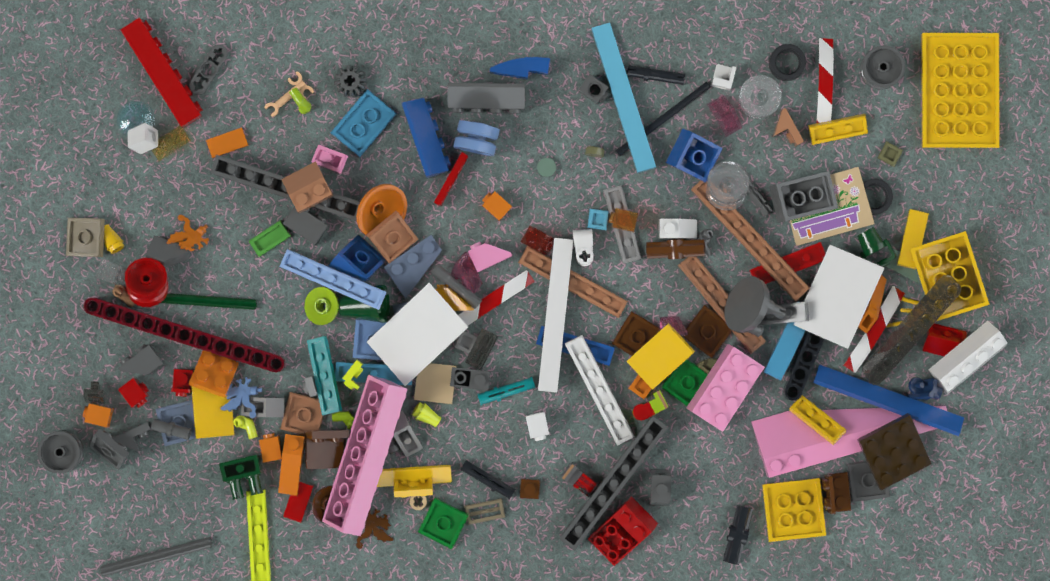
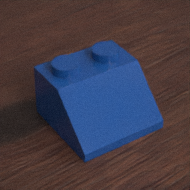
M682 129L666 163L706 182L723 148L691 131Z
M357 235L336 255L329 264V267L366 283L386 260L363 238Z

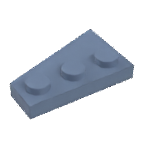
M430 235L384 267L405 299L442 250L433 236Z

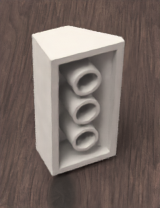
M987 321L928 370L938 380V384L943 389V392L948 395L1005 348L1007 341L1001 332Z

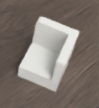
M717 64L711 86L730 91L736 67L732 66L731 68Z
M143 123L128 130V148L143 154L158 147V130L152 126Z

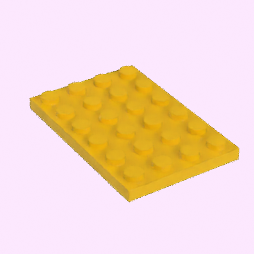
M999 33L921 34L922 148H999Z

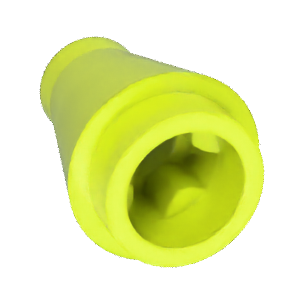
M419 402L412 412L416 420L434 427L441 420V417L426 403L422 404Z

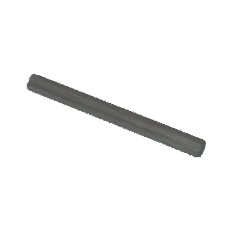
M208 537L103 565L100 567L102 576L211 548L213 543L211 538Z

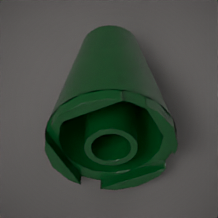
M384 284L374 286L383 291L387 290V287ZM389 294L385 295L379 310L346 295L338 299V313L340 316L380 323L388 322L386 316H390Z

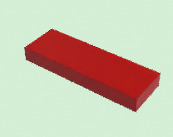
M461 152L434 201L436 205L442 206L468 159V155Z

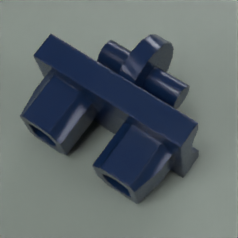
M915 377L909 381L908 387L911 393L908 397L923 401L930 398L937 400L941 398L943 389L937 386L938 380L935 378L921 379Z

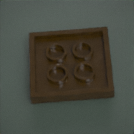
M908 413L857 439L880 490L932 464L911 415Z

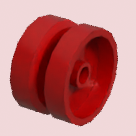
M141 258L128 266L125 271L124 280L129 299L134 304L141 307H152L165 300L169 289L168 277L165 267L158 260Z

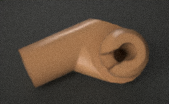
M116 285L112 290L113 295L133 308L135 304L129 299L126 288L123 285Z

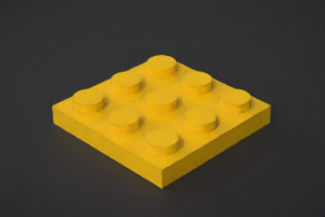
M820 478L762 484L768 542L826 536Z

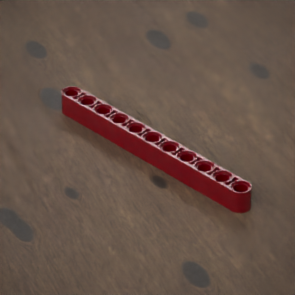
M91 297L85 300L83 305L85 312L90 315L277 373L284 370L286 366L285 359L280 355L102 299ZM92 301H96L98 304V308L94 312L89 309V304ZM113 306L116 309V315L111 318L108 316L107 311ZM130 312L135 316L132 323L126 321V315ZM147 318L153 321V326L150 329L144 326V321ZM165 324L171 326V332L168 335L162 332V327ZM186 329L189 331L190 337L184 341L181 339L180 334ZM202 335L208 338L206 346L199 344V338ZM220 341L226 343V350L224 352H220L217 349V344ZM238 347H242L245 350L242 358H238L235 354V350ZM258 352L263 355V361L259 364L255 363L253 359L254 355ZM275 358L280 359L282 363L279 369L272 367V361Z

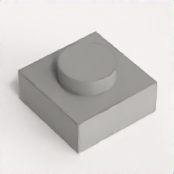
M314 376L305 378V383H303L305 393L309 394L310 397L318 395Z

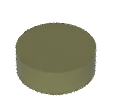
M587 146L585 155L603 158L605 150L600 147Z

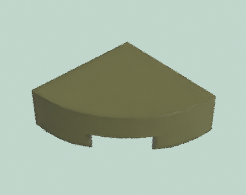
M708 358L699 362L696 366L709 374L718 359Z

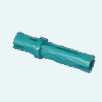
M530 377L499 388L495 386L492 390L477 395L480 405L496 400L499 402L502 398L535 389L536 387L533 378ZM524 385L523 387L508 391L509 389ZM505 391L504 393L489 397L490 395Z

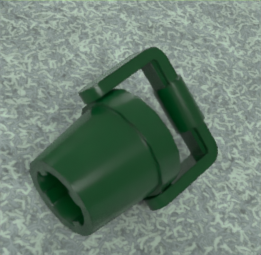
M874 227L857 236L863 252L860 253L863 259L867 260L866 257L886 246L892 256L886 257L876 264L885 267L890 264L891 260L896 258V253L888 239L886 238L883 241Z

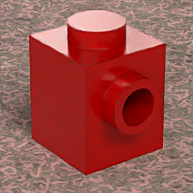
M132 378L118 389L131 408L136 406L140 408L148 402L146 398L149 397L147 393L149 389L143 382L139 383L136 378Z

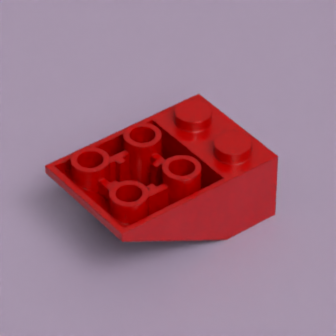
M631 496L588 540L615 566L650 535L659 523Z

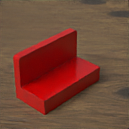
M929 322L927 338L922 350L945 356L966 339L967 332Z

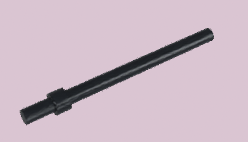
M705 82L644 128L646 136L710 89V85ZM626 142L615 150L619 157L629 150L628 143Z

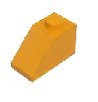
M447 284L437 285L435 290L454 311L474 310Z

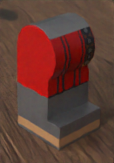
M572 463L569 464L561 475V478L588 497L591 496L598 486L597 483Z

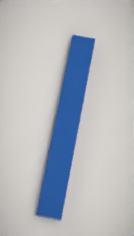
M820 364L818 366L813 381L814 384L902 416L908 413L915 421L959 436L964 417Z

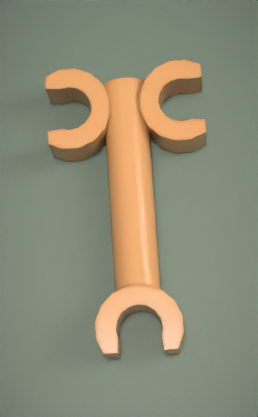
M296 72L299 78L298 81L293 82L288 78V82L294 86L292 89L297 87L302 96L307 99L304 96V91L310 90L313 94L314 90L312 87L307 86L302 80V75ZM291 90L275 103L270 102L265 105V109H268L270 106L275 108V111L271 114L272 117L278 114L280 107L292 99L289 93Z

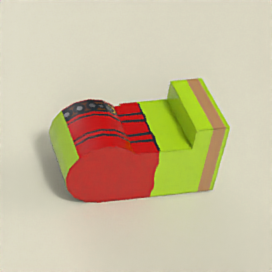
M660 390L652 393L655 398L644 404H636L633 407L632 414L637 420H645L669 407Z

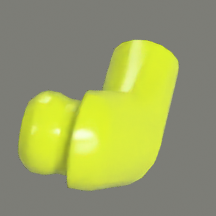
M237 416L234 419V426L245 429L249 439L258 437L252 419L245 416Z

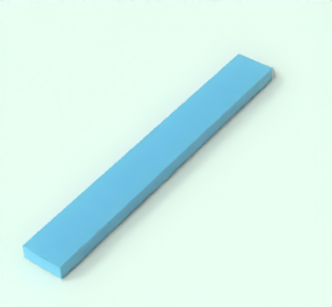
M606 23L593 27L591 30L636 171L640 173L656 168L655 161L611 24Z

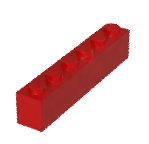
M139 17L120 29L180 126L185 128L201 118L202 114L200 112L203 111L198 101L193 102L190 97L193 93L188 85L183 86L180 81L183 77L178 69L173 70L170 63L173 61L167 52L163 54L160 47L162 44L157 36L153 38L150 31L152 28L148 21H143Z

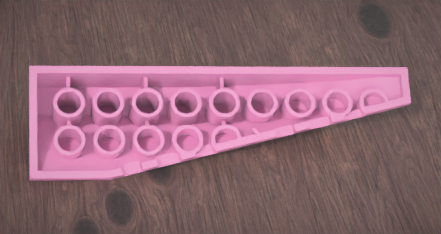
M934 406L947 411L946 406ZM883 408L822 410L846 429V433L834 446L791 411L751 422L766 475L770 478L861 452L862 450L857 439L902 415ZM913 420L918 434L937 429Z

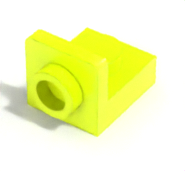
M358 359L342 378L345 380L344 384L351 390L354 388L358 390L360 388V385L352 380L353 376L357 379L363 371L361 368L363 363Z

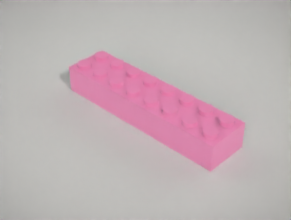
M371 375L367 377L322 522L342 533L361 536L365 527V521L371 508V502L377 489L378 480L383 470L385 458L388 454L407 392V388L387 379Z

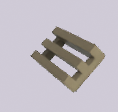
M502 498L464 506L465 513L469 514L467 519L468 525L506 517ZM499 503V507L469 513V509ZM499 510L501 511V514L471 520L470 517Z

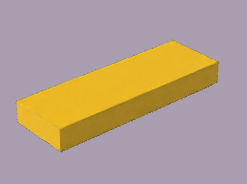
M865 114L808 125L812 145L868 134Z
M909 210L897 265L916 269L910 249L922 245L929 213Z
M803 395L789 408V411L833 446L846 433L844 427Z

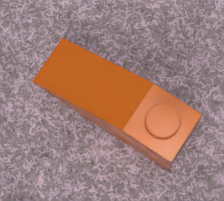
M285 434L278 493L298 495L305 448L304 436Z

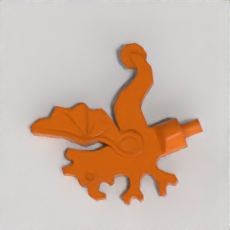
M178 215L177 219L185 222L184 232L176 231L175 234H171L167 244L179 242L180 249L194 251V248H191L194 247V244L199 246V250L203 248L200 242L208 245L207 241H209V238H202L208 226H200L195 231L190 227V220L188 218Z

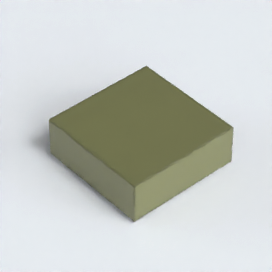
M886 141L877 159L895 167L903 150Z

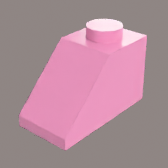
M481 242L471 245V250L468 251L477 272L512 257L509 251L486 243L481 245Z

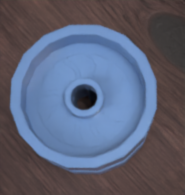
M459 120L457 131L468 137H455L453 147L476 154L494 156L496 146L485 140H498L500 129L484 123Z

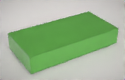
M280 220L249 240V243L258 257L291 237V235Z

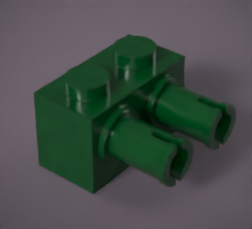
M259 454L219 463L222 480L230 485L232 500L244 498L240 482L242 478L248 479L251 496L263 493L259 478L263 473Z

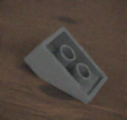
M829 171L769 186L778 223L838 208Z

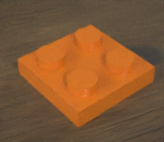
M203 350L189 385L225 398L238 369L239 362Z

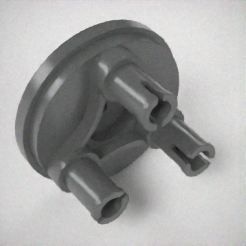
M749 276L740 280L730 292L726 301L724 315L726 324L731 330L738 333L749 332L759 337L764 330L760 323L765 315L771 314L781 319L785 316V313L780 310L785 312L786 308L775 304L770 299L769 289L761 279Z

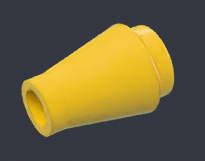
M108 224L104 227V243L107 251L115 254L124 248V241Z

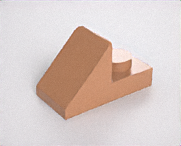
M782 109L773 137L787 130L786 137L789 143H794L796 147L804 141L787 109Z

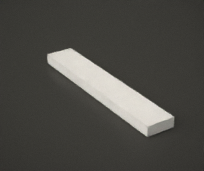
M583 335L566 342L565 345L617 446L634 438V434Z

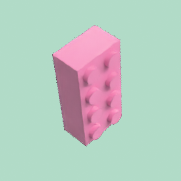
M727 344L686 409L723 432L765 367L737 348Z

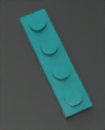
M327 336L307 340L322 416L341 412L342 407Z

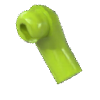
M297 87L292 89L289 93L299 107V112L301 114L310 112V102L302 96Z
M350 412L332 414V422L343 421L351 431L355 417Z

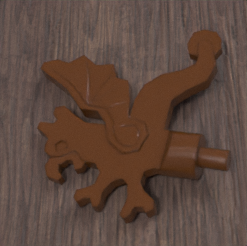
M375 509L374 514H370L369 510L365 521V532L357 538L356 547L358 549L363 547V543L360 541L368 538L372 533V529L373 535L377 537V540H382L383 542L393 541V538L387 535L383 529L377 527L381 526L388 530L387 526H391L388 523L386 514H384V518L381 516L377 518L376 514L380 510Z

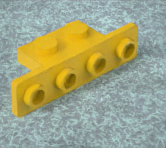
M437 465L383 469L377 487L394 486V497L405 498L433 495V484L452 482L451 466Z

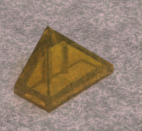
M179 125L159 138L158 147L152 149V152L157 160L161 161L191 140Z

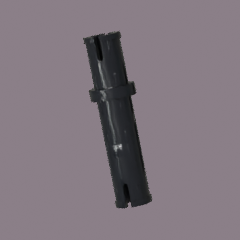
M628 65L627 77L641 78L643 81L654 80L684 85L685 73L651 69L650 66L638 67Z
M468 460L465 461L460 469L490 487L491 491H496L509 500L516 490L502 482L501 478H495Z

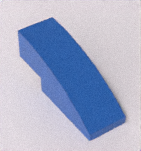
M525 57L509 60L491 67L490 74L527 80L529 72L548 75L550 58Z

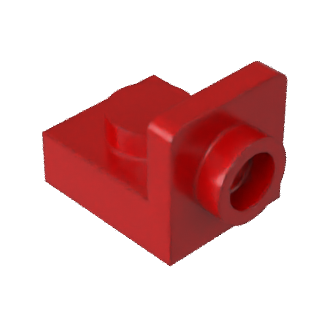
M174 369L171 392H176L175 396L187 397V393H192L189 381L194 370Z

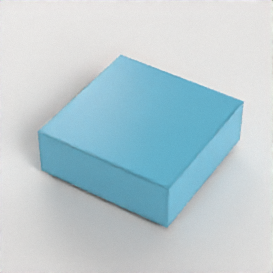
M590 209L587 228L607 230L609 211Z

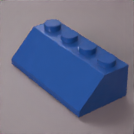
M424 98L403 102L402 106L427 179L449 172L448 167L451 164L448 155H443L442 149L445 146L442 137H437L436 131L439 128L436 119H431L430 113L433 110L430 101L425 102Z

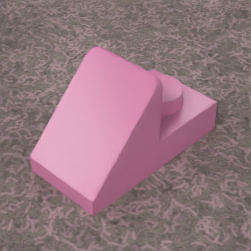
M318 145L311 162L316 161L317 165L341 174L348 155Z

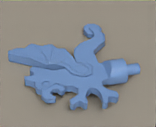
M245 377L244 385L241 379L236 380L239 383V387L234 386L232 388L233 384L230 385L226 395L227 400L230 401L222 406L221 410H228L229 412L233 409L237 410L238 406H241V403H243L245 407L252 409V412L249 414L250 418H255L256 406L250 403V395H257L258 392H262V388H257V386L248 387L251 379Z

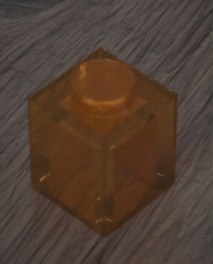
M616 208L615 212L610 213L608 223H612L611 228L634 233L638 213Z

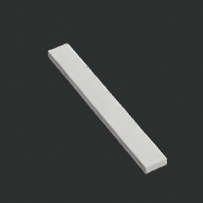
M554 238L538 391L557 393L573 249V240Z

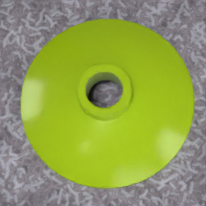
M317 287L311 290L304 304L306 316L316 325L331 323L337 316L339 309L335 293L326 287Z

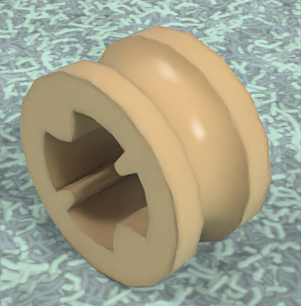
M411 496L410 505L413 509L422 510L427 505L426 496H421L423 498V505L421 507L414 505V497L416 496Z

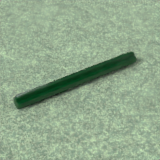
M168 293L165 300L161 302L166 304L255 310L257 307V300L173 293Z

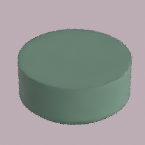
M550 158L541 159L537 165L538 173L543 177L552 176L556 171L555 162Z

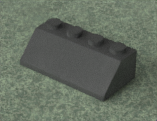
M448 83V109H452V113H463V110H471V113H482V110H490L492 114H501L502 110H509V114H521V110H525V84Z

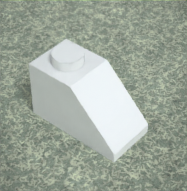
M659 219V239H697V220Z
M545 412L526 415L530 439L534 438L535 441L546 439L545 435H549Z

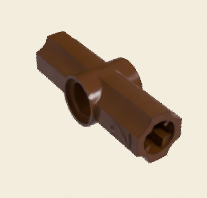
M668 239L667 241L646 242L647 259H683L685 257L705 256V240Z

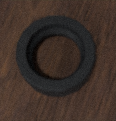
M783 44L777 47L769 58L771 73L782 81H792L798 78L806 66V57L803 51L798 46L792 44ZM782 52H792L798 58V67L790 74L782 73L776 66L777 57Z
M876 178L863 182L865 190L869 186H879L885 193L884 203L878 208H870L872 215L882 214L888 210L893 200V193L889 184Z

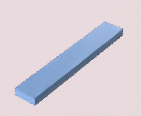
M288 249L279 266L378 310L386 295V292Z

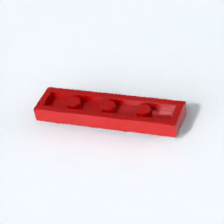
M819 242L781 258L794 272L822 262L826 253L822 243ZM761 265L749 270L751 276L761 279L765 284L775 281Z

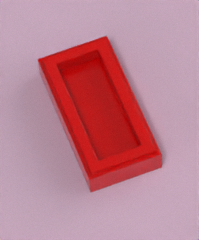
M299 481L298 495H290L283 517L301 523L314 486Z

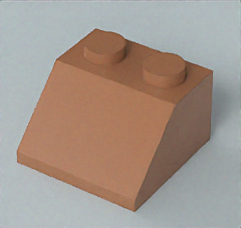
M316 161L281 179L298 213H302L334 196Z

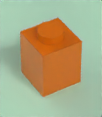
M495 191L493 194L489 192L482 200L484 202L482 207L498 221L512 208Z
M89 403L83 411L84 422L106 428L110 427L114 408Z
M274 433L263 435V439L259 440L263 463L282 459L280 437H275Z

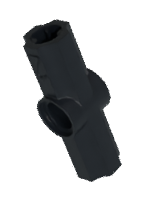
M736 505L733 521L729 526V536L727 535L726 539L727 545L723 556L724 562L739 565L743 547L748 540V527L753 513L752 508Z

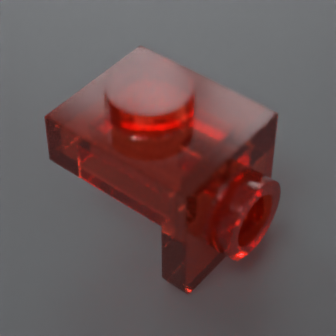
M529 225L521 243L547 256L553 247L554 238Z

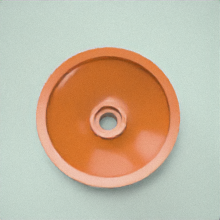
M381 184L369 190L362 198L357 209L356 219L360 231L367 236L369 232L395 211L404 219L407 212V199L403 191L392 184Z

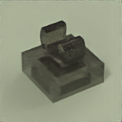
M91 381V388L84 389L83 397L85 402L105 404V393L103 390H100L99 382Z

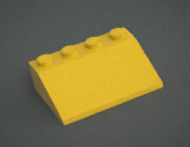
M966 231L910 249L934 322L990 305Z

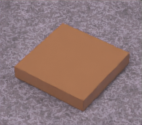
M397 211L367 234L368 238L388 263H391L419 240Z
M290 392L280 429L305 435V431L320 430L324 416L321 413L319 399Z

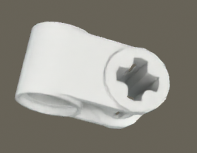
M592 229L573 230L577 262L581 266H589L593 261ZM583 252H586L588 256L590 255V258H587V262H583V259L579 258V256L583 255Z

